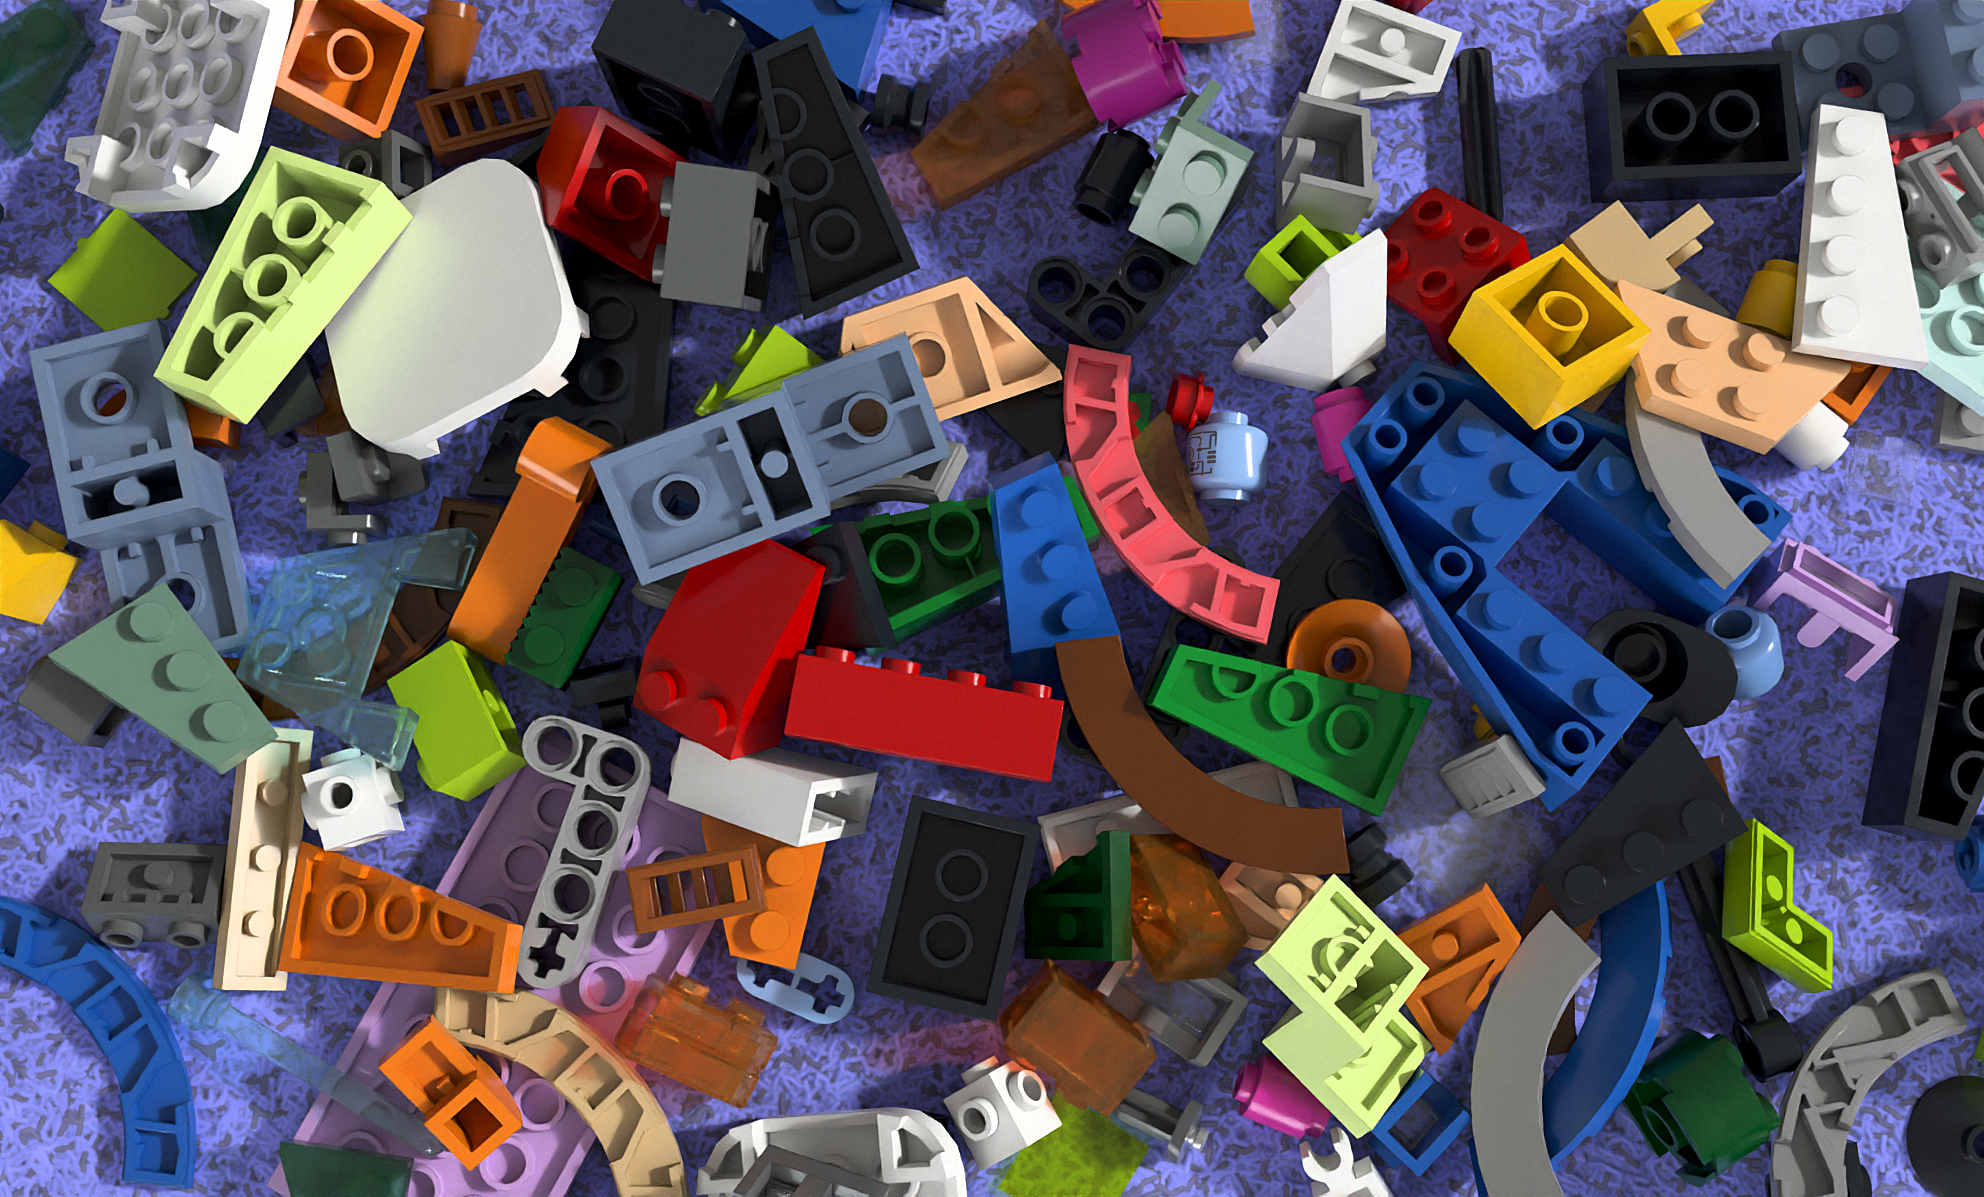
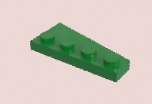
M1173 644L1145 704L1371 816L1380 817L1433 699L1393 692L1356 682H1347L1297 669L1269 665L1260 661L1187 645Z

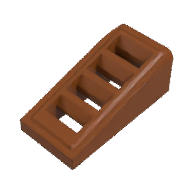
M538 68L440 92L414 102L432 151L444 170L534 138L549 128L556 116ZM527 90L536 114L535 117L524 119L515 95ZM503 99L512 123L500 125L492 102ZM479 108L487 129L475 132L468 111ZM455 117L461 136L450 138L444 120Z
M757 843L625 868L636 935L769 909ZM741 860L747 900L735 902L728 863ZM715 865L722 905L711 907L704 867ZM689 870L691 871L697 909L687 911L680 873ZM667 875L673 914L663 916L657 877Z

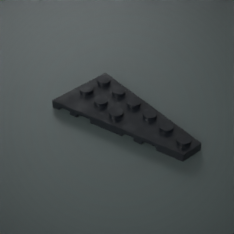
M647 134L685 159H689L690 144L687 136ZM576 241L569 257L571 264L566 276L574 304L588 314L590 338H579L575 355L561 374L569 383L549 398L534 388L510 401L503 419H498L489 441L492 444L479 474L475 472L466 492L470 497L511 499L521 478V475L515 472L519 456L535 427L544 419L557 416L614 445L616 448L667 430L677 300L660 297L662 284L646 281ZM600 485L590 505H599L603 500L604 495Z

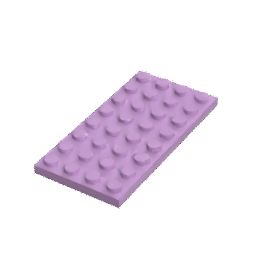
M554 731L544 742L543 751L545 758L552 765L564 762L572 752L573 742ZM608 760L605 763L604 771L606 778L615 787L626 784L634 775ZM529 764L497 783L435 891L522 925L524 930L576 785L542 774L531 768ZM650 784L589 958L580 976L571 983L549 989H541L526 983L517 971L514 985L541 995L574 1013L599 1031L614 1045L635 1070L639 1066L720 920L716 919L636 935L625 868L707 853L701 826L703 813L667 800L669 794ZM602 812L593 813L583 824L582 830L583 838L587 845L595 850L605 846L612 837V823L608 816ZM711 866L704 867L711 907L717 906L719 902ZM691 871L680 872L687 911L696 910L697 905ZM572 875L564 881L560 889V898L566 909L577 913L589 901V887L583 878L578 875ZM667 875L658 876L657 882L663 916L673 914ZM549 918L548 926H559L561 929L553 946L541 947L539 949L538 956L547 960V973L550 969L564 966L565 958L556 953V947L561 933L571 931L577 933L579 929L578 924L557 923ZM383 982L266 1186L285 1197H566L598 1137L592 1127L587 1125L574 1107L551 1086L549 1081L538 1073L518 1062H513L494 1053L462 1045L472 1056L478 1052L495 1071L514 1098L523 1120L522 1127L472 1171H469L424 1125L425 1115L378 1068L381 1057L431 1014L433 1015L435 987Z

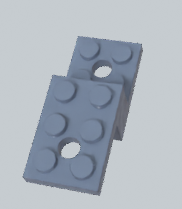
M1912 0L1900 12L1780 31L1771 40L1773 52L1792 51L1801 157L1808 156L1811 114L1820 104L1884 113L1889 142L1965 130L1974 125L1977 128L1984 123V0ZM1844 71L1855 75L1863 87L1862 96L1852 98L1841 93L1836 85V73Z
M159 319L30 350L29 356L68 540L100 551L112 613L120 610L162 582H165L171 589L179 582L188 581L195 591V601L187 613L220 656L261 646L221 463L194 449L183 398L153 376L171 342L168 326ZM122 384L126 391L125 405L115 415L101 416L97 408V400L100 393L109 385Z
M904 331L722 400L717 411L595 456L590 460V463L641 586L829 516L831 515L830 501L952 456L908 337ZM869 398L878 401L884 406L887 418L880 430L872 434H863L851 426L848 416L850 409L856 402ZM676 480L692 484L699 493L700 504L698 508L691 514L684 516L670 513L661 501V490L666 484Z

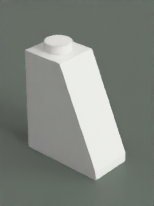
M681 737L679 748L671 762L670 773L672 781L667 800L790 845L801 847L864 834L878 772L778 747H772L730 761L689 737Z

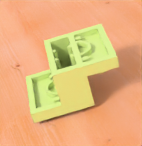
M1332 874L1316 888L1254 963L1293 1002L1263 1039L1262 1043L1358 1139L1375 1127L1433 1047L1398 1011L1428 972L1429 968L1335 874Z

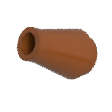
M452 0L427 1V12L420 15L421 26L425 27L422 40L427 73L426 91L437 94L465 86L483 25L477 22V7Z

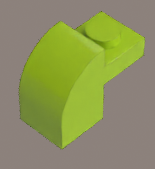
M1300 214L1258 251L1243 277L1278 312H1281L1291 303L1289 297L1322 263L1353 245L1362 237L1356 231L1354 235L1314 227Z

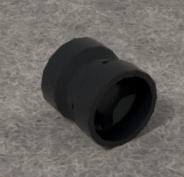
M1376 821L1365 826L1346 840L1350 873L1335 874L1339 876L1349 875L1351 877L1349 883L1352 886V892L1369 909L1374 908L1391 897L1415 876L1403 858L1394 857L1391 852H1385L1384 849L1387 846L1388 838Z

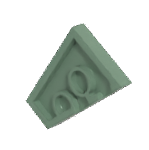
M165 582L157 585L47 655L55 665L73 677H78L99 691L103 697L121 709H126L153 727L159 734L221 775L279 737L275 729Z

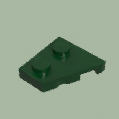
M1102 831L1096 836L1097 846L1084 856L1069 857L1056 868L1054 875L1050 879L1040 880L1026 892L1024 898L1025 959L1132 961L1129 831Z

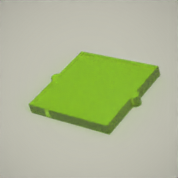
M1058 1088L1050 1102L1062 1125L1028 1147L1020 1150L998 1188L1011 1197H1120L1150 1147L1110 1122L1111 1117L1108 1112L1101 1111L1098 1114Z

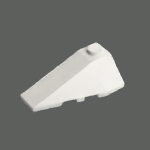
M1376 229L1322 263L1289 297L1291 303L1281 312L1271 316L1262 325L1268 338L1261 344L1258 338L1254 337L1237 351L1231 365L1238 375L1324 393L1340 383L1342 388L1355 387L1377 371L1372 362L1376 360L1386 347L1387 238L1381 229Z

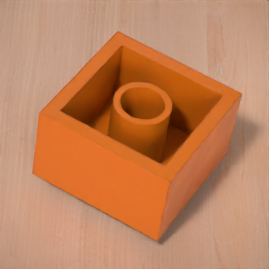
M295 0L292 23L271 105L346 143H356L381 137V131L388 129L425 27L378 0Z

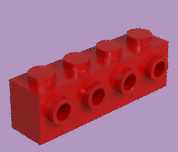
M817 646L815 656L803 654L798 656L784 734L790 738L1046 784L1051 781L1064 701L1050 699L1051 687L1029 682L1013 681L1011 692L985 687L987 676L954 669L947 670L946 680L920 675L921 664L895 658L883 657L881 668L854 664L855 652L827 646Z

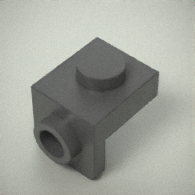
M307 452V471H301L298 478V499L302 509H306V529L322 538H328L327 545L333 548L367 547V537H386L387 524L373 515H349V502L340 499L329 452Z

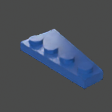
M1047 451L988 478L995 554L999 559L1001 585H998L1000 606L1005 615L1007 640H1004L1006 663L1010 669L1011 684H1013V681H1022L1052 688L1050 699L1066 700L1053 646L1055 642L1120 635L1128 670L1132 669V662L1059 467L1050 452Z

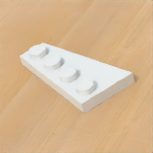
M1820 104L1811 114L1791 351L1919 371L1929 364L1884 113Z

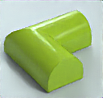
M1749 818L1743 820L1749 831L1725 844L1722 938L1804 993H1819L1832 990L1833 932L1793 904L1794 847L1756 819Z

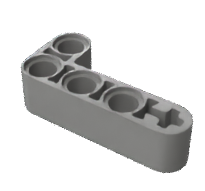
M554 715L541 717L529 725L522 742L524 758L531 768L547 776L576 785L522 933L517 971L526 983L541 989H549L571 983L580 976L586 966L654 772L652 757L643 746L636 742L565 717ZM565 729L572 738V752L564 762L552 765L545 758L543 751L544 742L554 731ZM627 750L634 758L636 765L635 773L626 784L615 787L606 778L604 771L605 763L613 753ZM602 812L608 816L612 823V837L605 846L595 850L584 841L582 834L583 824L593 813ZM572 875H578L583 878L588 884L590 891L589 901L577 913L566 909L560 898L562 884ZM549 918L557 923L578 924L579 929L577 933L574 931L561 933L557 944L556 953L565 958L564 966L550 969L547 973V960L538 956L539 949L541 947L553 946L561 929L559 926H548Z

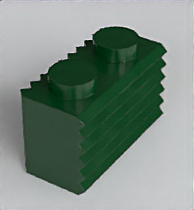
M570 547L559 549L562 558L553 561L556 570L547 572L549 582L541 584L543 593L535 595L537 605L528 607L531 616L522 619L525 628L516 630L518 640L510 642L512 651L504 654L506 663L564 692L569 688L574 673L579 669L625 581L624 577L617 571Z

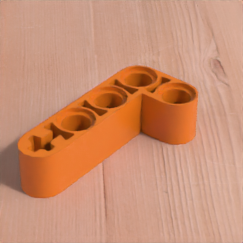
M557 416L544 419L538 423L528 438L516 464L515 472L521 475V478L451 619L446 632V638L506 667L508 663H506L504 654L512 651L510 642L518 640L516 630L525 628L522 619L531 616L528 607L537 605L535 595L543 593L541 584L549 582L547 572L556 570L553 561L562 558L559 549L569 547L599 487L590 460L595 456L614 450L616 448L614 445Z

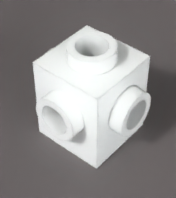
M359 748L345 749L322 757L320 759L322 769L302 775L307 792L301 794L302 810L311 829L319 830L325 851H346L405 831L397 803L404 800L402 783L395 767L392 764L385 765L383 757L368 754L361 755Z
M1024 1054L1003 1066H1000L995 1055L960 1074L966 1087L943 1099L954 1119L957 1131L964 1138L981 1171L1028 1147L1062 1125L1046 1095L1043 1082L1034 1073Z

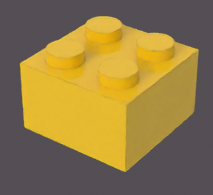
M1562 243L1475 290L1447 342L1536 430L1621 380L1652 330Z

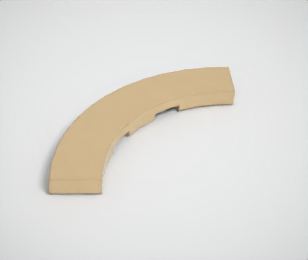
M514 986L513 994L435 987L433 1016L461 1045L494 1053L532 1069L549 1081L551 1086L574 1107L587 1125L592 1127L610 1161L609 1166L619 1197H691L688 1177L679 1146L662 1108L646 1082L631 1063L599 1031L571 1011L541 995Z

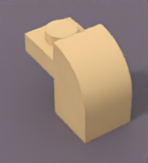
M1617 200L1572 233L1563 244L1611 291L1620 278L1664 294L1681 279L1675 272V269L1703 248L1696 238L1714 224V221L1698 203L1649 239L1621 202Z

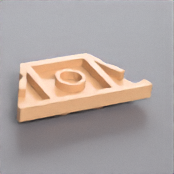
M966 275L843 316L838 356L901 332H906L939 422L1063 379L1060 370ZM869 398L862 399L852 406L848 419L856 431L863 434H872L883 427L886 422L887 412L878 401Z
M1620 278L1612 289V292L1652 330L1630 364L1636 374L1634 386L1642 410L1765 455L1794 425H1797L1812 411L1818 402L1830 391L1832 392L1851 370L1850 363L1831 357L1792 352V342Z

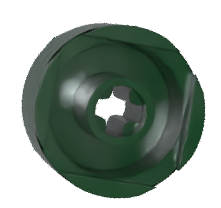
M1685 1028L1650 1050L1640 1074L1622 1104L1654 1153L1660 1158L1670 1151L1684 1165L1674 1173L1688 1184L1702 1187L1765 1144L1770 1138V1132L1779 1127L1781 1121L1776 1109L1769 1100L1759 1092L1754 1091L1740 1071L1744 1066L1743 1059L1737 1048L1728 1038L1717 1033L1708 1039L1695 1030Z

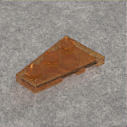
M1042 18L1028 32V40L1010 58L1004 56L990 71V79L968 101L961 100L911 151V157L915 168L943 212L1104 125V122L1100 123L1084 94L1071 61Z

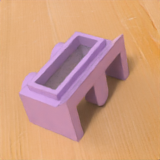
M1786 537L1759 566L1754 575L1746 606L1765 612L1784 593L1811 609L1800 621L1797 632V639L1802 645L1806 647L1820 646L1839 626L1853 634L1844 676L1854 682L1900 640L1892 635L1898 608V602L1895 601V597L1878 588L1869 579L1859 577L1825 557L1813 546L1806 545L1800 541L1797 543Z

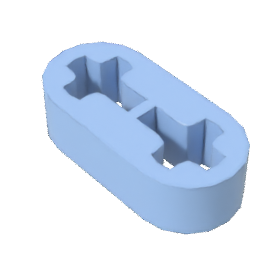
M800 949L795 970L780 967L795 974L791 984L777 978H771L765 986H761L755 982L757 971L749 966L750 960L738 958L737 976L744 990L757 998L810 1021L821 1024L837 1022L845 1017L854 1005L856 989L849 973L840 966ZM828 975L837 978L836 990L840 994L845 995L842 1005L830 1004L825 1012L814 1008L816 996L798 988L802 977L815 983H823Z

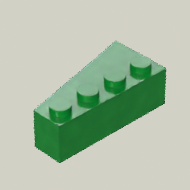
M1072 475L1062 477L1090 553L1099 548L1100 531ZM989 493L988 496L954 502V499L933 503L929 504V508L890 515L889 512L864 517V521L855 522L897 644L999 597L998 585H1001L999 559L995 554ZM832 524L810 528L809 530L811 535H814L832 526ZM893 646L865 649L869 657H872Z

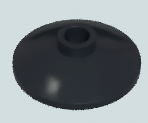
M1957 1076L1943 1080L1928 1089L1921 1096L1910 1115L1906 1135L1909 1159L1922 1183L1938 1197H1984V1154L1978 1156L1973 1147L1976 1136L1984 1132V1078L1978 1076Z

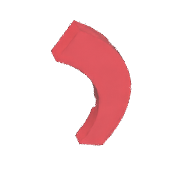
M1069 344L1064 373L1063 413L1067 444L1077 482L1086 505L1101 533L1122 562L1149 589L1172 607L1197 622L1228 636L1266 647L1280 580L1251 572L1225 560L1205 546L1202 547L1173 520L1143 474L1135 453L1128 413L1129 382L1133 364L1132 356Z

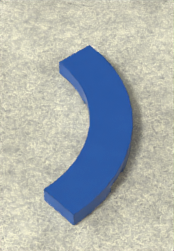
M1663 880L1658 881L1599 915L1601 926V962L1595 993L1576 1041L1561 1065L1543 1086L1542 1091L1543 1132L1547 1153L1555 1173L1562 1168L1560 1161L1568 1156L1588 1135L1594 1138L1622 1104L1640 1074L1654 1043L1665 1009L1666 999L1661 995L1666 974L1667 960L1672 959L1673 948L1671 911ZM1473 1137L1467 1141L1478 1196L1489 1197L1479 1167Z
M0 895V966L11 969L35 981L40 986L45 985L61 996L73 1008L72 1012L90 1032L103 1056L108 1055L122 1093L118 1097L124 1126V1161L121 1181L185 1190L192 1188L197 1144L196 1114L191 1082L180 1046L168 1019L152 993L120 956L107 944L77 923L39 905L15 897Z

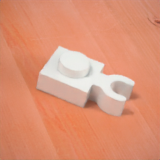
M1336 1126L1330 1129L1336 1151L1329 1156L1315 1154L1307 1141L1299 1145L1303 1168L1308 1176L1316 1180L1310 1183L1313 1197H1394L1369 1156L1353 1163L1349 1138L1341 1128Z

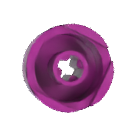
M1095 0L1061 17L1064 40L1066 41L1076 36L1081 49L1077 51V56L1071 59L1077 78L1100 123L1108 120L1107 131L1109 133H1114L1181 103V98L1188 94L1183 78L1188 72L1181 51L1174 39L1166 43L1162 39L1163 35L1158 20L1163 19L1158 0Z

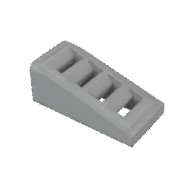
M1506 733L1473 742L1439 767V775L1468 816L1473 819L1490 816L1535 798L1546 790L1544 787L1546 785L1512 736Z

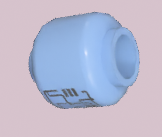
M1236 412L1210 414L1209 424L1200 425L1188 434L1185 480L1188 488L1200 495V502L1202 504L1218 507L1248 506L1251 504V496L1261 493L1266 488L1268 438L1261 429L1247 425L1248 416Z

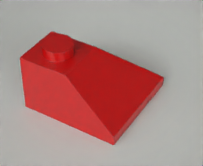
M602 106L559 107L536 163L546 225L642 279L653 281L652 268L655 249L658 243H667L670 217L662 216L660 210L663 182L666 176L675 177L676 161L692 162Z

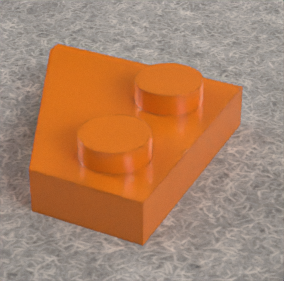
M703 813L701 826L707 853L755 843L758 846L769 909L722 918L730 955L795 970L826 841L796 847ZM741 860L729 862L735 902L747 900ZM714 865L711 866L718 902L719 905H722Z

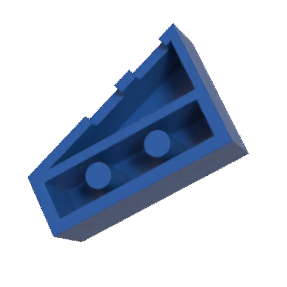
M698 0L700 9L704 13H707L709 9H716L736 19L743 26V31L747 33L749 43L758 49H762L810 26H814L844 96L859 106H863L894 3L893 0Z

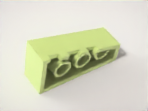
M270 146L153 376L190 404L247 425L412 220L413 216L382 181Z

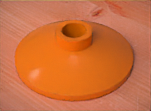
M1356 598L1332 600L1309 612L1293 631L1285 654V668L1311 672L1347 682L1366 684L1398 693H1403L1407 686L1412 663L1407 635L1397 619L1381 606ZM1341 648H1347L1350 653L1348 665L1342 670H1335L1332 665L1334 653Z

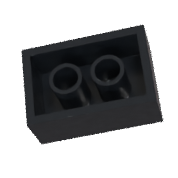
M615 0L591 48L621 114L665 135L687 136L691 147L733 165L757 117L759 101H762L757 71L747 33L743 31V26L736 19L722 11L709 9L705 14L685 5L684 0Z
M1792 51L1603 58L1582 84L1591 203H1615L1617 200L1620 202L1775 197L1803 173Z
M912 795L865 992L996 1022L1041 825Z

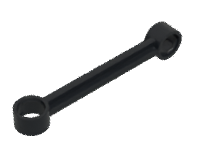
M1655 722L1661 730L1666 726ZM1622 735L1611 749L1610 754L1617 764L1627 770L1636 761V758L1627 751ZM1708 853L1676 871V874L1735 1018L1732 1031L1745 1066L1755 1080L1759 1083H1766L1795 1072L1802 1061L1800 1047L1787 1020L1777 1009L1773 1008L1754 959L1722 938L1724 885L1711 853Z

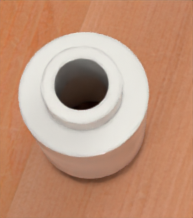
M1818 402L1812 411L1797 425H1794L1773 448L1802 472L1809 471L1815 465L1824 471L1848 447L1849 441L1842 436L1849 425L1822 402Z

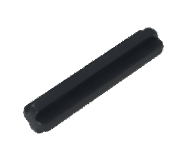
M1484 47L1467 48L1461 50L1455 60L1466 204L1502 222L1504 219L1492 53L1488 48Z

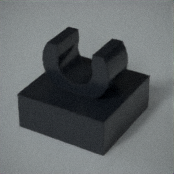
M639 655L577 669L570 681L576 708L597 703L604 731L630 726L629 719L632 718V712L628 696L635 695L641 670Z

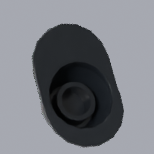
M1629 607L1609 612L1591 625L1583 638L1589 645L1653 695L1639 713L1641 717L1667 725L1676 716L1684 729L1706 725L1722 715L1735 697L1738 674L1734 657L1720 639L1701 628L1651 610Z

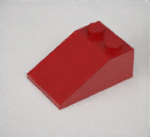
M768 538L691 567L646 646L632 706L730 761L778 746L788 713L798 656L804 653L826 566Z

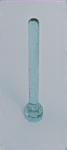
M201 971L195 972L188 976L173 994L168 1007V1015L193 1031L201 1028L211 1031L216 1028L428 1156H436L444 1151L446 1146L424 1125V1120L231 1005L232 999L226 994V990L212 987V977Z

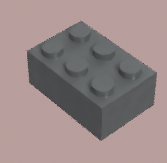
M676 161L675 177H665L661 192V215L670 217L667 243L657 244L653 259L652 278L653 283L662 284L660 297L691 304L765 314L779 209V188L758 172Z

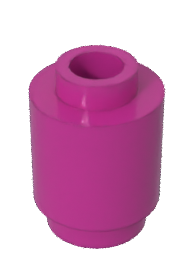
M1358 386L1335 390L1313 400L1316 413L1311 416L1325 475H1339L1341 484H1350L1356 481L1340 442L1373 407V401L1365 400L1363 388Z
M1262 1053L1254 1064L1245 1061L1240 1068L1232 1092V1098L1240 1101V1116L1298 1139L1302 1138L1304 1134L1316 1139L1321 1136L1329 1121L1331 1112L1279 1059Z

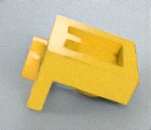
M1660 0L1644 8L1624 30L1628 37L1626 47L1629 56L1682 55L1676 42L1693 34L1705 24L1701 16L1716 0Z

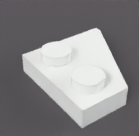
M1341 0L1306 94L1352 105L1436 96L1441 89L1462 33L1375 0Z

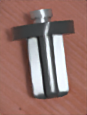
M1128 1087L1117 1107L1116 1116L1119 1120L1167 1143L1165 1159L1176 1165L1182 1161L1190 1145L1192 1149L1201 1152L1209 1135L1208 1130L1202 1127L1201 1129L1198 1128L1204 1114L1205 1104L1194 1099L1190 1100L1183 1111L1137 1087Z

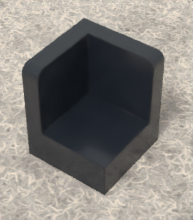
M305 351L256 412L268 438L284 448L297 443L291 430L326 414L328 411L325 399L315 381L322 376L312 355Z

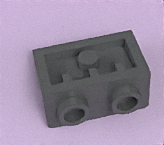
M99 842L80 913L103 942L115 947L134 948L139 946L141 942H168L173 946L183 949H201L207 943H217L228 845Z

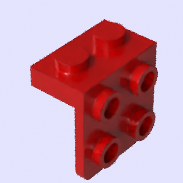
M1438 188L1425 190L1383 233L1387 238L1386 299L1421 319L1435 354L1444 362L1455 367L1463 357L1447 341L1475 290L1532 260L1525 236Z

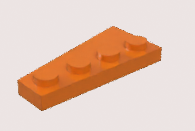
M301 840L278 971L513 994L523 926L339 852L325 851L323 846Z

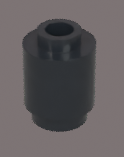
M1126 129L1118 130L1116 134H1101L1074 185V190L1077 193L1072 202L1074 208L1091 221L1106 227H1116L1121 217H1128L1134 207L1129 202L1133 191L1147 168L1151 170L1155 158L1149 152L1150 144L1140 135Z

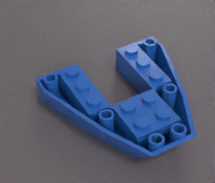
M1415 359L1340 442L1367 511L1432 641L1496 735L1505 733L1511 735L1546 785L1544 787L1546 790L1539 794L1538 797L1549 813L1579 792L1653 695L1494 567L1541 511H1543L1675 618L1697 627L1728 601L1767 551L1766 549L1742 574L1723 590L1697 565L1667 525L1671 521L1661 507L1654 491L1648 492L1642 482L1632 454L1626 427L1575 406L1534 430L1483 377ZM1711 463L1722 485L1735 504L1773 543L1792 519L1793 515L1742 475Z

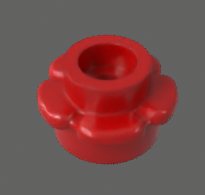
M1196 371L1194 376L1176 373L1169 388L1165 421L1182 425L1181 429L1185 432H1190L1196 422L1205 424L1211 412L1214 388L1203 385V372Z

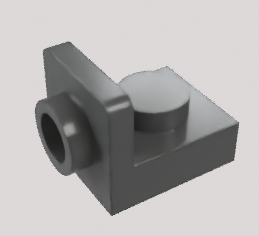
M346 431L326 437L340 499L343 501L374 507L426 492L430 487L424 459L418 460L408 454L389 452L353 431Z

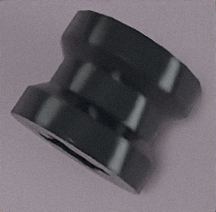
M881 74L874 102L872 135L886 137L890 133L904 135L908 142L922 144L930 107L932 82L918 80L913 85L900 83L893 75Z

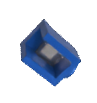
M1419 1065L1371 1130L1374 1135L1367 1143L1394 1170L1397 1171L1405 1163L1420 1177L1472 1122V1115L1457 1098Z

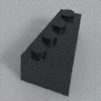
M810 26L753 52L803 320L920 269L814 26Z
M1947 571L1907 580L1896 636L1900 640L1894 647L1861 825L1919 841H1964L1984 796V580Z

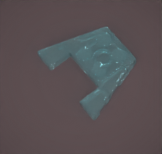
M457 527L277 559L235 677L253 690L303 719L314 723L351 747L369 755L387 768L402 772L420 716L409 707L361 700L399 585L401 583L461 591L478 538L469 528Z

